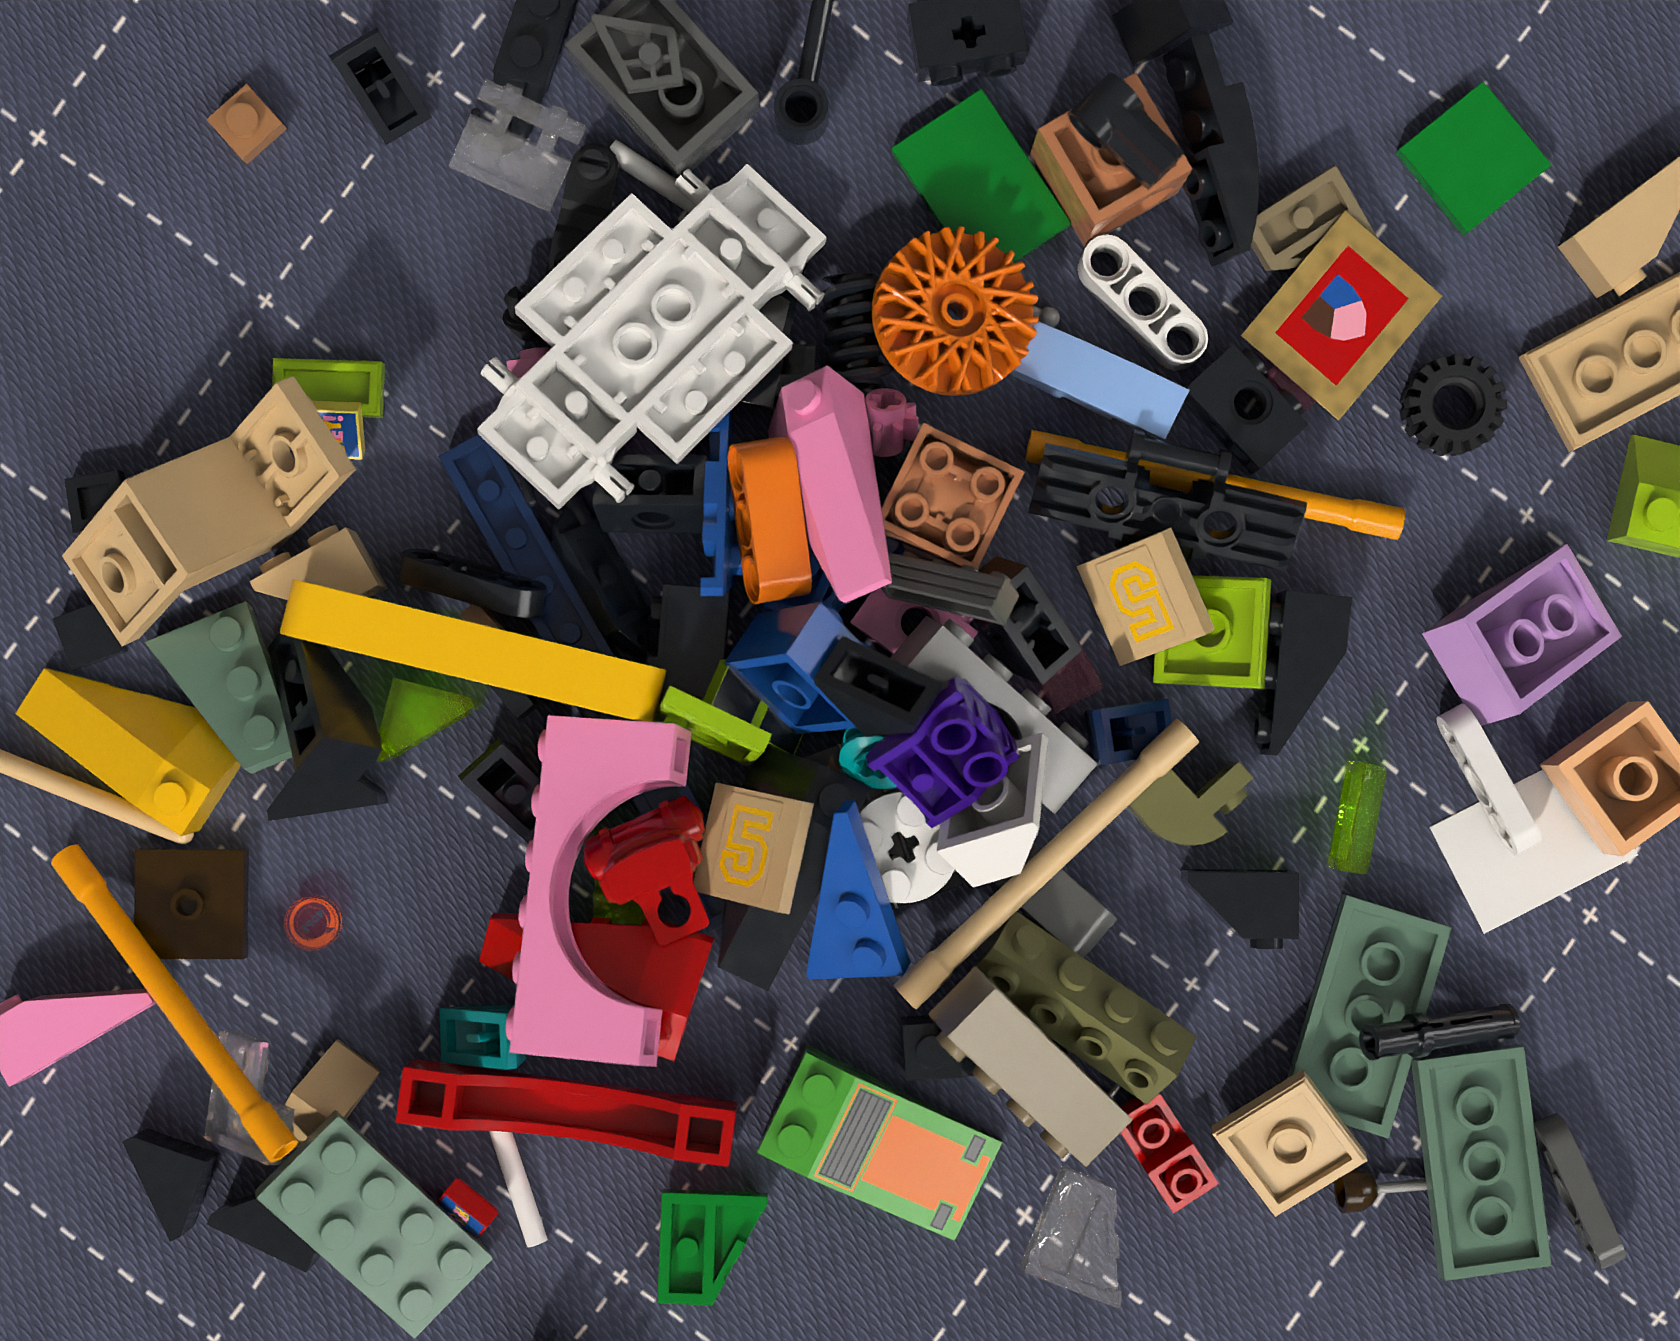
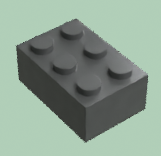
M614 0L598 15L674 27L684 86L629 94L592 20L565 44L571 63L677 178L680 175L683 177V172L687 169L693 171L760 110L757 90L674 0Z

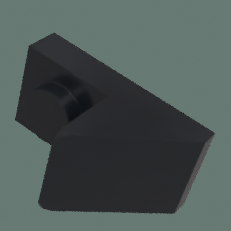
M498 739L460 773L458 777L462 783L520 837L529 843L530 840L534 839L536 817L532 813V795L536 785L540 784L541 776L529 766L515 745Z

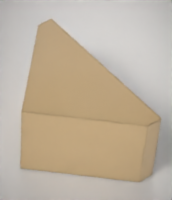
M339 1039L332 1044L291 1092L279 1114L298 1140L297 1148L335 1110L347 1119L382 1072Z

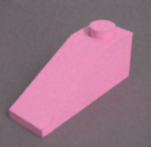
M146 989L42 995L26 1001H22L19 994L0 1003V1072L9 1087L27 1080L155 1005L156 1002Z

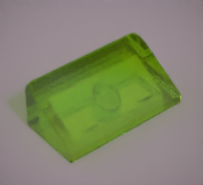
M1348 761L1345 764L1327 861L1329 868L1359 874H1366L1368 872L1387 774L1384 767L1360 761Z

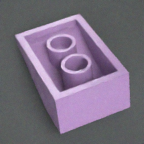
M1568 544L1556 548L1458 607L1422 633L1461 701L1472 711L1481 726L1521 714L1622 637Z

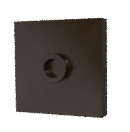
M135 849L134 925L159 959L248 958L249 849Z

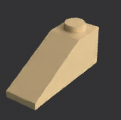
M1680 156L1558 246L1559 250L1596 298L1612 289L1615 290L1618 296H1621L1647 277L1641 268L1658 255L1680 210Z

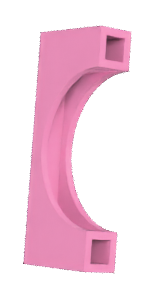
M548 715L546 730L541 732L538 741V756L542 762L540 784L536 785L533 791L531 803L532 813L536 817L534 839L528 843L525 854V865L530 876L528 893L522 898L519 907V923L523 928L521 951H518L515 955L512 968L513 981L517 984L515 1007L510 1009L506 1021V1035L508 1040L511 1041L509 1053L637 1066L657 1065L662 1010L648 1008L621 997L609 989L592 972L583 959L572 932L568 905L569 886L572 871L584 841H586L596 825L609 812L628 799L647 791L665 787H686L691 731L672 723Z

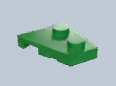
M663 1189L661 1196L657 1303L713 1305L729 1272L738 1260L747 1239L767 1206L768 1193Z

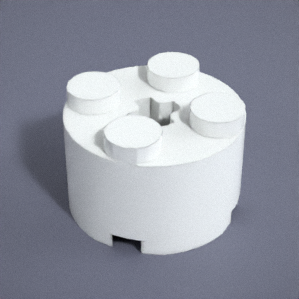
M890 790L880 793L861 807L859 814L890 903H912L926 899L938 892L947 883L954 872V868L937 852L940 824L931 829L926 824L922 812L901 790ZM897 832H901L905 838L913 835L917 838V842L911 846L914 854L907 859H904L901 854L890 856L887 852L894 846L891 836Z

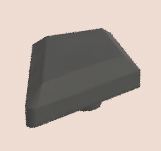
M598 14L592 15V23L629 94L684 86L674 27Z

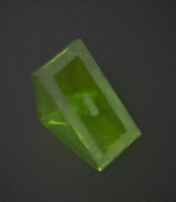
M393 678L379 730L383 750L377 759L378 762H390L482 708L481 704L475 697L406 679Z

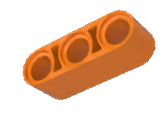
M781 436L730 445L727 458L743 580L750 601L753 604H760L808 595L812 587V574L798 466L791 441L788 437Z

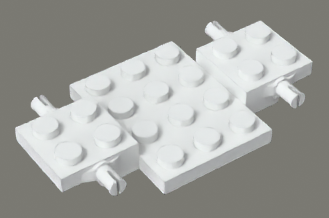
M748 164L729 182L717 186L713 190H710L699 180L690 169L685 170L683 177L680 175L673 186L684 194L696 207L672 230L631 193L515 306L516 315L552 348L520 379L501 363L497 357L490 360V366L488 364L484 366L481 375L488 379L504 395L497 410L477 430L478 434L558 510L580 488L594 481L598 482L618 503L625 498V494L628 495L632 491L634 485L625 479L611 464L615 454L637 433V427L678 464L792 349L793 342L759 310L772 297L783 293L785 290L790 292L808 311L813 310L815 304L818 305L825 294L803 276L802 272L805 264L825 245L827 237Z

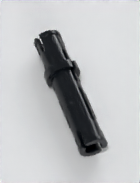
M1508 1003L1427 1017L1422 1013L1416 1012L1406 1014L1400 1021L1365 1024L1364 1028L1360 1030L1359 1042L1361 1050L1368 1060L1374 1061L1384 1057L1408 1054L1413 1058L1428 1056L1434 1049L1470 1045L1498 1039L1515 1038L1514 1035L1519 1033L1520 1019L1516 1009Z

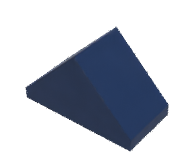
M1169 698L1084 711L1091 757L1098 763L1097 765H1108L1138 759L1141 751L1172 723Z

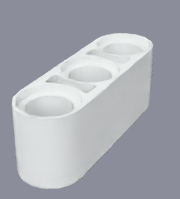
M1107 234L1097 236L1088 243L1079 259L1077 268L1079 279L1083 285L1163 367L1178 371L1194 364L1203 354L1208 343L1207 329L1202 321L1122 239ZM1100 252L1109 253L1117 261L1118 272L1111 276L1099 275L1091 266V256ZM1136 291L1148 293L1155 301V312L1147 316L1138 315L1129 306V295ZM1173 330L1186 332L1193 342L1192 353L1178 355L1171 351L1166 339L1168 332Z

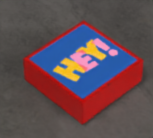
M455 1178L437 1201L440 1206L477 1239L499 1213L496 1207L460 1178Z

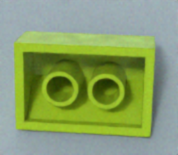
M1638 435L1630 436L1607 541L1680 558V445Z

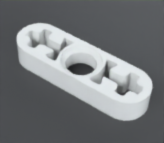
M1461 703L1436 718L1437 724L1445 742L1506 848L1513 855L1517 856L1541 843V834L1534 819L1472 711L1465 704Z

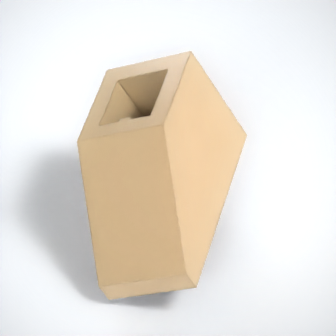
M336 525L330 526L307 540L310 548L296 556L291 557L289 552H285L266 561L259 567L263 574L249 581L254 591L288 600L293 579L369 598L388 588L357 532L346 527L339 531Z

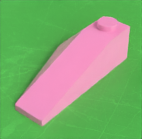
M827 365L781 388L769 426L768 437L786 436L793 445L798 466L807 541L838 599L846 603L892 583L864 393Z

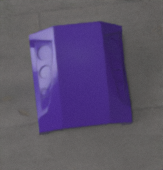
M953 677L949 680L948 687L939 693L914 732L888 735L878 741L866 755L867 765L873 771L881 770L918 807L924 815L926 824L931 829L978 801L987 787L997 784L1005 777L1008 765L1020 758L1017 744L998 713L966 679Z

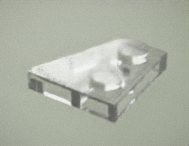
M1061 1165L1019 1267L1027 1274L1119 1309L1122 1303V1292L1118 1288L1116 1259L1120 1258L1119 1237L1114 1227V1221L1117 1217L1116 1189L1109 1183Z

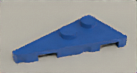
M732 410L709 432L710 461H705L702 542L705 556H712L713 574L708 578H701V596H723L736 583V575H743L739 544L735 542V515L727 460L728 449L733 444Z
M855 800L844 801L840 809L835 811L806 971L808 980L903 976L911 963L856 802Z

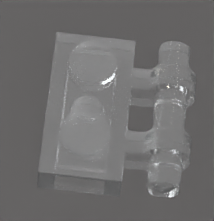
M485 79L477 99L495 107L494 116L490 123L470 113L448 167L550 212L571 165V159L552 150L558 137L578 145L586 125L567 117L568 111L553 104L550 109L522 96L523 90L507 83L506 87H502ZM512 116L542 129L536 143L507 130Z

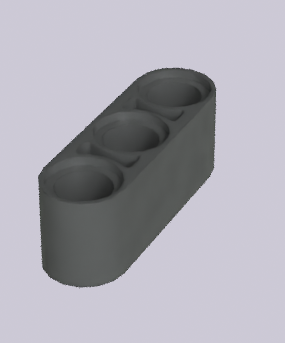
M1032 844L1025 864L1040 851L1034 844ZM1062 869L1021 906L1054 937L1083 958L1086 957L1118 920ZM1011 877L994 881V883L1001 888Z

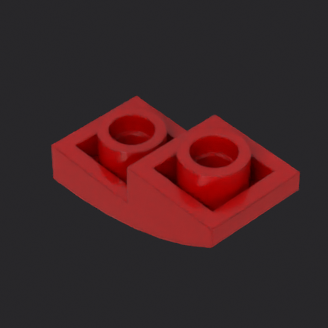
M1160 1093L1148 1104L1134 1097L1120 1106L1132 1119L1120 1133L1173 1214L1219 1184Z

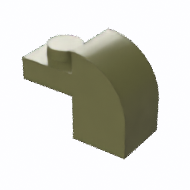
M1230 761L1194 794L1171 769L1166 775L1157 778L1127 808L1148 831L1161 839L1180 845H1202L1212 842L1228 832L1214 817V814L1220 810L1226 815L1236 808L1249 795L1244 786L1254 777L1239 761Z

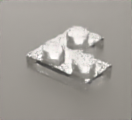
M239 1030L219 1031V1040L262 1096L264 1079L269 1067L268 1052L270 1042ZM212 1079L204 1139L268 1166L281 1165L288 1158V1154L280 1160L270 1163L243 1127L238 1113ZM262 1096L264 1100L273 1106L290 1131L294 1133L293 1119L295 1109Z

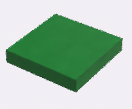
M1484 82L1480 83L1395 153L1463 237L1552 165Z

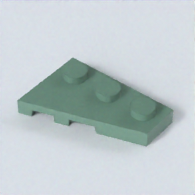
M245 601L145 642L246 771L252 774L292 758L271 660L253 607Z

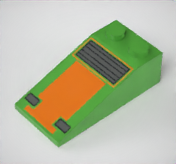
M806 1045L759 1141L757 1153L811 1180L955 1241L1003 1142L832 1056Z

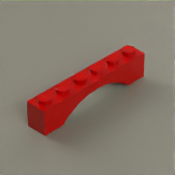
M413 1059L403 1067L396 1123L445 1130L499 1131L564 1137L629 1148L672 1160L729 1167L738 1101Z

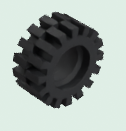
M1453 354L1450 357H1445L1444 355L1420 368L1407 381L1406 385H1408V388L1402 392L1400 402L1404 403V409L1400 411L1401 421L1407 420L1409 428L1405 429L1409 438L1414 435L1417 437L1419 442L1416 445L1421 449H1433V454L1439 456L1451 454V457L1462 455L1489 442L1495 436L1494 431L1502 427L1505 418L1500 416L1501 412L1507 409L1508 399L1501 400L1500 392L1506 389L1503 381L1496 383L1492 376L1497 372L1491 366L1487 368L1480 366L1482 359L1475 356L1465 359L1464 354ZM1456 385L1463 388L1470 395L1473 404L1472 414L1463 425L1450 426L1440 421L1436 416L1433 400L1441 387Z

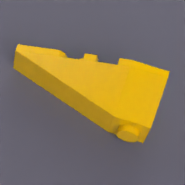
M50 668L42 670L15 713L132 805L180 836L201 830L241 767V764L195 706L176 703L146 693L130 691L111 686L108 683Z

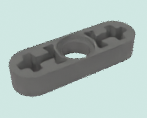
M1558 1113L1534 1122L1536 1145L1591 1261L1599 1270H1603L1625 1260L1626 1252L1567 1124Z

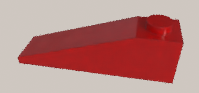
M492 913L479 962L512 981L513 961L517 952L521 951L523 928L519 923V914ZM593 917L591 923L570 922L577 947L583 959L601 982L621 997L633 1003L662 1010L658 1056L674 1061L689 1022L715 937L694 932L666 946H660L648 921L644 919L641 925L612 924L611 918ZM662 921L668 926L678 927V925Z

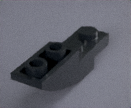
M1209 34L1189 38L1162 57L1166 66L1168 83L1174 91L1183 119V130L1186 138L1190 141L1194 155L1187 158L1192 171L1184 182L1183 189L1190 199L1199 227L1200 242L1207 252L1211 267H1214L1249 251L1251 248L1259 200V165L1253 119L1244 84L1240 82L1225 86Z

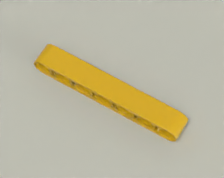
M294 579L292 580L279 633L641 722L655 721L667 672L664 669Z

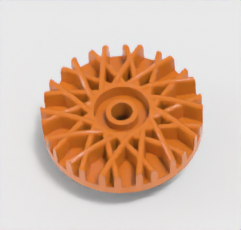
M945 227L934 234H930V231H927L918 239L916 237L892 257L881 272L872 300L874 332L878 344L890 364L914 385L933 393L950 396L969 395L986 390L1016 369L1022 363L1021 359L1029 352L1027 350L1028 344L1037 334V330L1033 326L1039 320V316L1033 317V305L1038 301V296L1029 292L1034 287V283L1032 280L1026 283L1021 274L1025 267L1022 261L1013 263L1012 260L1015 256L1013 251L1009 250L1004 253L995 246L999 242L998 238L993 237L986 241L984 232L980 231L975 235L965 234V227H958L954 232L951 231L950 227ZM947 307L956 312L959 320H954L949 316Z

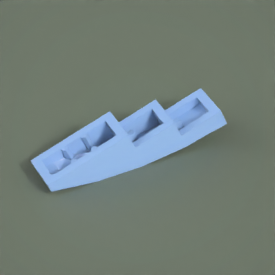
M1038 321L1033 326L1037 330V334L1028 344L1027 350L1029 352L1021 359L1022 363L1009 373L1010 375L1059 399L1063 396L1109 420L1115 418L1163 442L1166 439L1189 392L1188 389Z

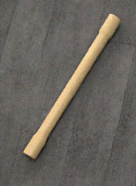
M1176 718L1141 751L1140 756L1023 866L1021 874L1011 877L935 950L928 952L893 985L914 1009L921 1006L952 976L953 971L1157 778L1166 775L1199 743L1196 736Z

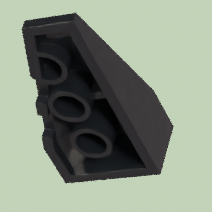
M766 746L765 751L753 762L741 788L814 804L790 914L779 913L731 900L725 901L717 968L768 991L821 890L834 813L837 809H840L844 801L855 800L858 811H860L870 787L821 763Z

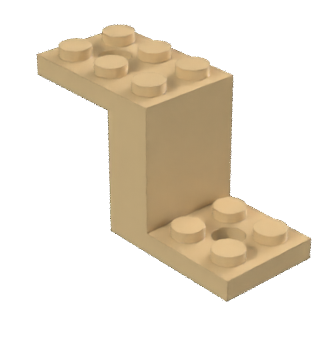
M294 376L277 382L230 437L124 480L62 557L121 646H124L139 639L183 591L284 545L356 468L347 457L343 446L337 442L317 412L313 401L305 394ZM291 449H292V451H293V453H294L295 459H294L293 456L291 455V452H290Z

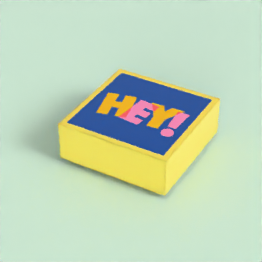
M313 401L317 412L337 442L345 449L347 457L349 459L362 460L366 450L361 402Z

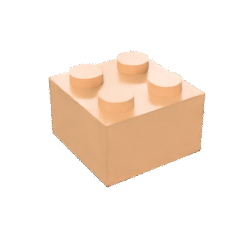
M1649 701L1625 703L1540 764V767L1603 854L1623 857L1680 816V745Z

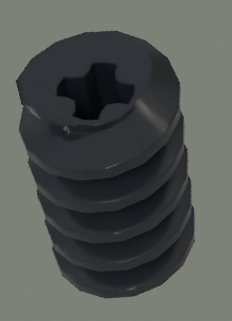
M843 273L826 276L822 280L834 284V286L828 287L823 291L825 294L823 301L836 307L823 313V320L825 324L838 328L824 335L825 345L838 349V351L825 357L826 366L828 365L833 370L840 371L838 374L859 390L883 386L879 383V378L893 373L894 367L878 362V356L883 355V352L874 332L872 300L879 276L870 273Z

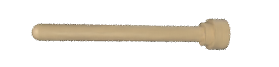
M0 749V773L178 844H187L194 837V833L184 836L178 835L122 797Z

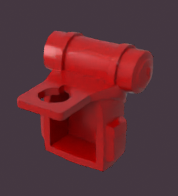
M686 796L671 802L665 800L658 804V808L612 829L608 827L598 831V835L584 841L583 861L585 868L595 880H599V884L610 903H618L619 905L630 900L638 903L660 946H666L707 927L710 922L693 882V872L703 861L697 842L704 838V815L701 809L695 806ZM670 886L673 894L681 895L688 901L691 912L685 924L671 927L662 922L658 913L659 904L662 901L660 890Z

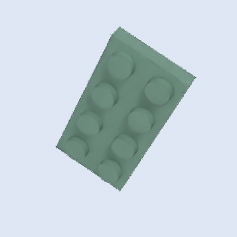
M1342 894L1287 1079L1304 1069L1346 1126L1389 1139L1413 1057L1403 1054L1384 1057L1374 1061L1368 1060L1360 1047V1030L1364 1028L1365 1024L1400 1021L1403 1016L1417 1012L1426 1016L1452 928Z
M1513 1044L1413 1058L1411 1065L1438 1277L1444 1281L1552 1266L1524 1046Z
M337 1110L254 1191L256 1198L414 1339L493 1259L490 1250Z

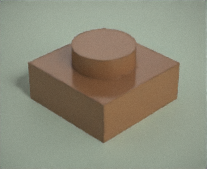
M248 84L244 85L206 119L246 164L252 161L287 130Z

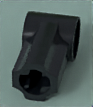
M1107 73L1068 113V118L1086 141L1101 151L1106 148L1149 191L1170 171L1185 152L1143 111L1144 105L1136 92L1116 74Z

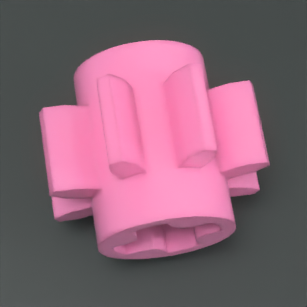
M881 388L869 392L865 397V405L873 455L881 457L897 455L903 451L905 440L915 441L918 435L916 403H906L904 394L894 389Z

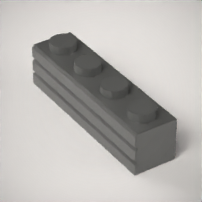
M905 552L903 555L888 553L892 583L881 587L889 599L1001 625L1006 624L1019 597V594L1011 585L1010 579L1000 572L992 571L991 574L981 573L969 565H962L961 568L950 566L947 562L934 558L932 562L922 560L910 552Z

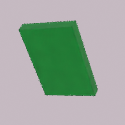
M982 89L891 148L892 155L941 229L950 227L951 231L954 232L958 227H965V234L975 235L977 232H984L986 241L996 237L999 239V242L995 245L1004 253L1009 250L1015 253L1012 260L1013 263L1020 261L1070 228L1072 224Z

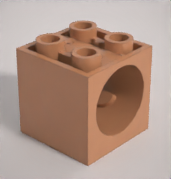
M1136 72L1123 79L1141 99L1144 105L1143 111L1178 145ZM1069 110L1038 128L1030 155L1060 207L1072 223L1071 225L1083 246L1086 247L1097 236L1107 235L1176 195L1191 173L1192 167L1185 155H1183L1170 171L1148 191L1106 148L1102 151L1095 148L1078 133L1068 118V113L1071 111Z
M923 423L882 506L885 536L901 541L905 549L929 561L937 558L947 562L950 566L961 568L962 565H969L978 569L1024 475V471Z

